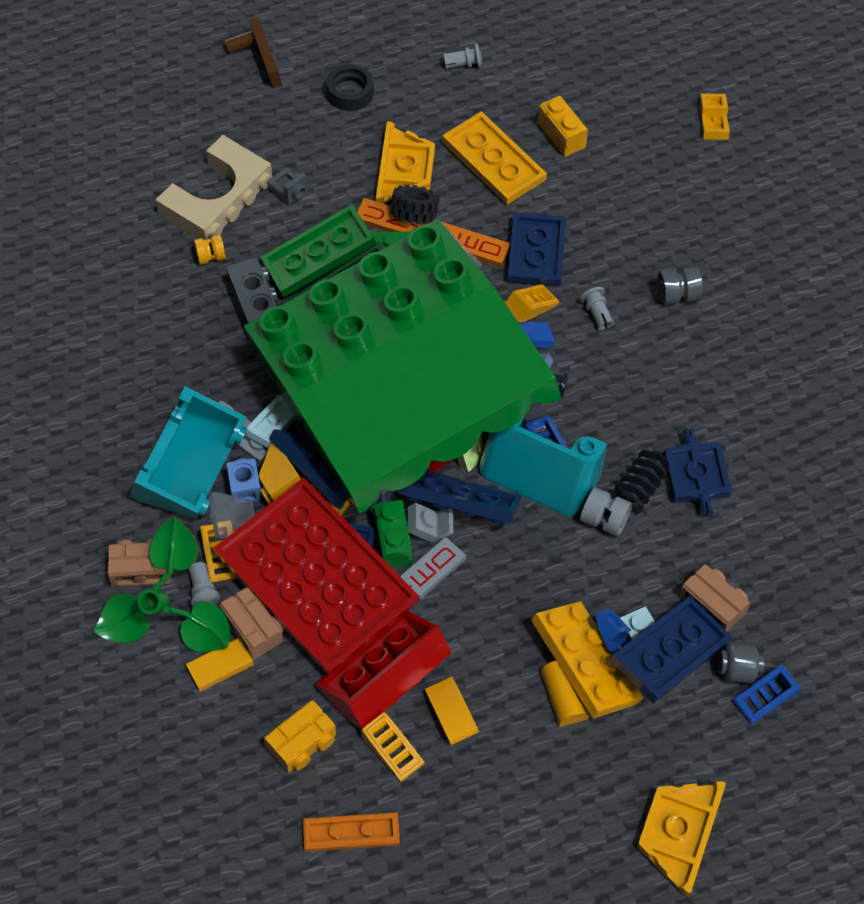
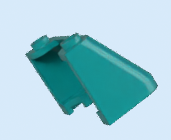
M185 386L178 399L179 402L172 411L169 421L150 457L145 462L143 469L140 470L129 497L148 505L196 519L198 514L204 516L211 502L206 497L234 442L241 443L247 431V428L243 427L247 417Z
M523 419L507 430L495 433L489 432L480 462V474L483 478L564 516H577L583 511L591 491L601 479L607 443L587 436L579 438L573 447L568 449L521 428L520 425Z

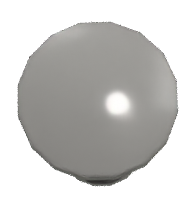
M475 43V49L469 50V47H467L464 51L444 53L446 69L465 65L472 67V64L477 63L478 68H481L482 55L478 44Z
M603 287L591 288L580 296V302L586 303V308L588 311H591L598 330L605 329V323L608 328L614 325V321L605 305L607 300L603 296L605 294Z
M203 562L194 563L188 568L193 584L191 590L193 596L191 598L192 607L200 601H208L215 605L220 601L219 593L215 590L214 584L210 582L207 565Z

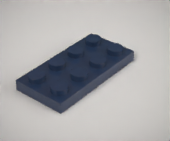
M428 470L415 483L398 490V494L405 495V498L410 501L420 502L424 500L433 503V506L440 509L453 508L461 510V513L466 516L476 517L479 515L487 517L489 521L496 524H510L520 506L522 498L521 495Z
M689 596L614 653L610 661L654 704L729 644L733 637Z

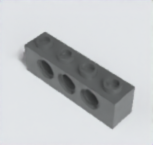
M257 257L226 266L228 282L245 325L261 317L266 310L277 306L278 298L274 287L269 288L267 284L269 282L268 272L265 266L260 267Z

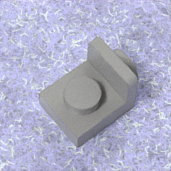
M418 503L408 506V532L431 543L453 533V509H442L435 512Z

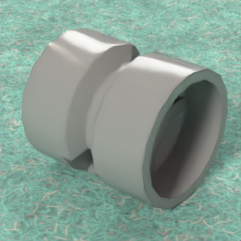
M594 487L585 503L580 521L593 527L602 525L603 531L618 537L628 520L633 503L620 497L611 499L610 493ZM607 510L612 511L610 517L606 516Z

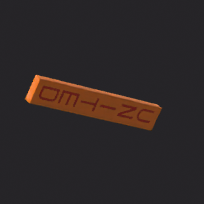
M366 198L363 199L357 211L365 225L386 232L412 231L418 226L427 225L423 222L416 224L414 221L408 223L406 219L404 221L399 220V217H394L390 213L389 205ZM442 222L470 258L502 268L511 248V243Z

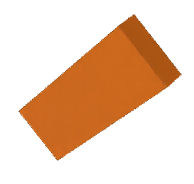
M398 812L303 819L305 852L400 845Z

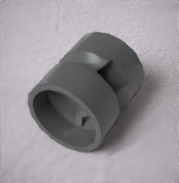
M697 266L681 268L679 273L675 269L660 270L658 272L657 286L662 305L676 304L681 298L684 302H694L702 299V278Z

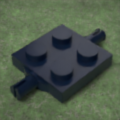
M686 428L682 431L685 444L679 447L664 449V457L670 463L667 472L674 503L698 501L701 516L705 517L707 513L708 517L713 514L710 500L730 497L732 493L721 443L705 444L696 442L694 428L689 430Z

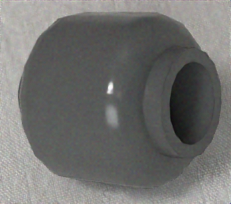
M729 643L725 646L724 650L719 651L717 660L718 672L723 674V677L728 682L752 683L756 680L758 673H763L764 657L759 655L757 648L753 644Z

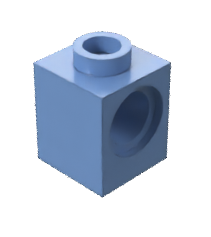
M241 458L227 463L233 504L238 505L262 501L255 458ZM243 478H248V479H249V480H247V481H245V482L239 481L240 479H243Z

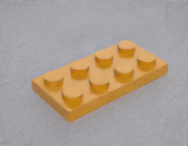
M482 111L442 135V142L506 205L547 180V173Z
M581 601L538 612L531 619L593 719L632 707L643 699L637 687L610 661L613 655L606 646L599 628Z

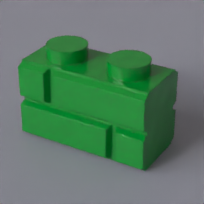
M396 500L375 504L374 519L381 557L392 568L412 566V548L403 501Z

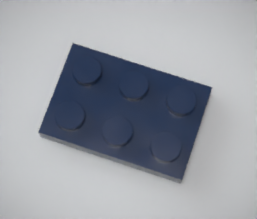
M514 212L508 282L561 286L565 216Z

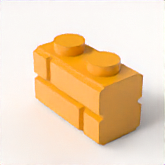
M557 96L539 105L538 124L554 145L559 147V151L564 157L586 148L588 129L561 96Z
M311 700L264 737L265 747L288 773L294 769L301 770L310 762V756L318 749L324 751L335 741L334 737L336 736V726L323 713L322 709Z

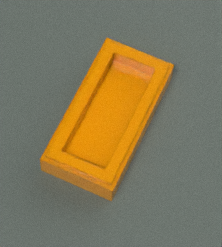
M241 638L230 642L226 649L211 651L187 663L186 667L200 692L253 666L254 662Z

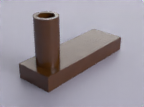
M258 17L249 20L252 28L251 31L225 39L229 54L258 45L273 88L283 86Z

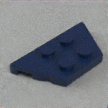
M278 429L273 430L269 439L338 510L342 509L349 497L308 435Z

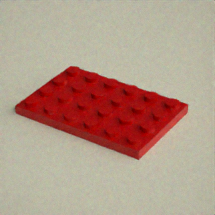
M304 477L213 548L214 553L246 587H249L263 606L281 623L328 676L420 601V596Z

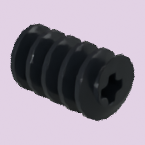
M649 448L641 450L638 453V457L633 460L632 465L627 469L626 474L616 484L614 488L615 496L633 503L631 511L642 512L644 510L643 504L649 503V496L655 494V488L660 487L661 480L667 477L665 469L669 468L670 463L662 454Z

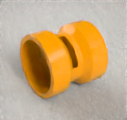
M220 234L212 235L210 239L206 240L203 238L194 239L199 265L208 264L210 260H226ZM209 243H211L213 256L211 255Z

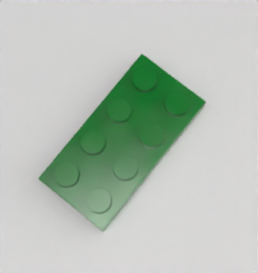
M352 204L261 256V259L283 297H286L376 244V241Z

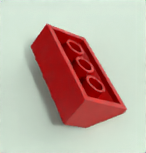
M407 611L330 676L326 674L315 685L347 721L363 729L390 706L394 705L407 691L417 685L423 677L440 665L452 652L437 625Z

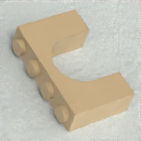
M224 135L210 146L206 153L208 166L234 182L230 192L220 198L206 200L197 198L172 183L156 199L158 215L197 239L203 238L206 240L210 239L212 235H221L223 227L229 221L234 222L239 216L240 210L245 205H251L256 198V194L262 188H268L267 181L272 178L271 163Z

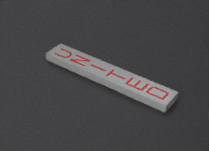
M445 537L400 577L422 599L466 560V554Z

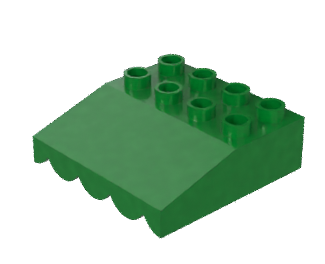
M439 219L427 225L416 227L406 237L378 252L367 254L359 263L330 279H324L315 283L310 290L281 306L266 310L261 317L244 326L263 369L359 514L373 504L380 490L395 491L415 483L427 471L432 460L450 461L467 453L477 443L483 431L495 433L513 427L525 417L532 403L548 404L561 399L554 373L492 283Z

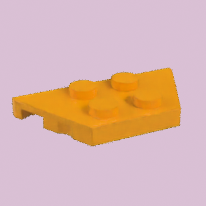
M387 121L376 202L383 204L391 202L393 190L395 187L398 188L399 185L403 187L407 184L410 187L417 185L418 188L426 187V190H430L435 143L419 138L409 130L404 133L396 129L394 123Z
M718 781L715 785L697 786V783L685 784L682 787H657L637 846L688 897L691 894L726 785L723 781Z

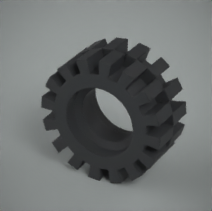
M409 184L404 185V187L399 185L398 188L395 187L393 190L390 213L394 217H399V220H408V223L414 221L416 224H421V222L429 224V222L436 220L440 197H438L437 193H433L432 190H426V187L418 188L417 185L410 187Z

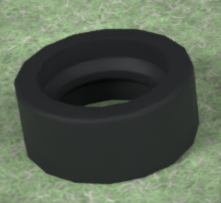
M346 64L334 68L328 74L326 80L327 98L332 106L344 111H358L365 108L372 101L374 82L372 75L367 69L359 65ZM349 80L358 81L365 86L361 92L350 95L342 94L335 89L339 83Z

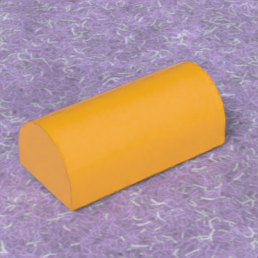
M553 661L545 665L541 669V675L559 727L588 720L589 715L585 705L558 662Z

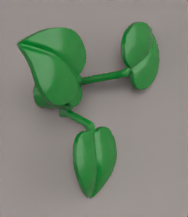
M171 518L156 532L149 552L152 564L159 569L168 568L167 572L157 583L153 584V589L143 591L138 598L127 593L117 594L110 598L102 610L100 619L94 628V633L114 642H134L141 639L149 630V621L144 613L155 614L165 611L166 613L170 612L188 618L182 623L180 631L183 642L190 649L197 652L226 649L230 643V626L222 609L208 601L197 602L191 613L170 607L168 605V595L161 589V586L172 575L173 569H188L196 561L198 555V545L193 534L179 519Z

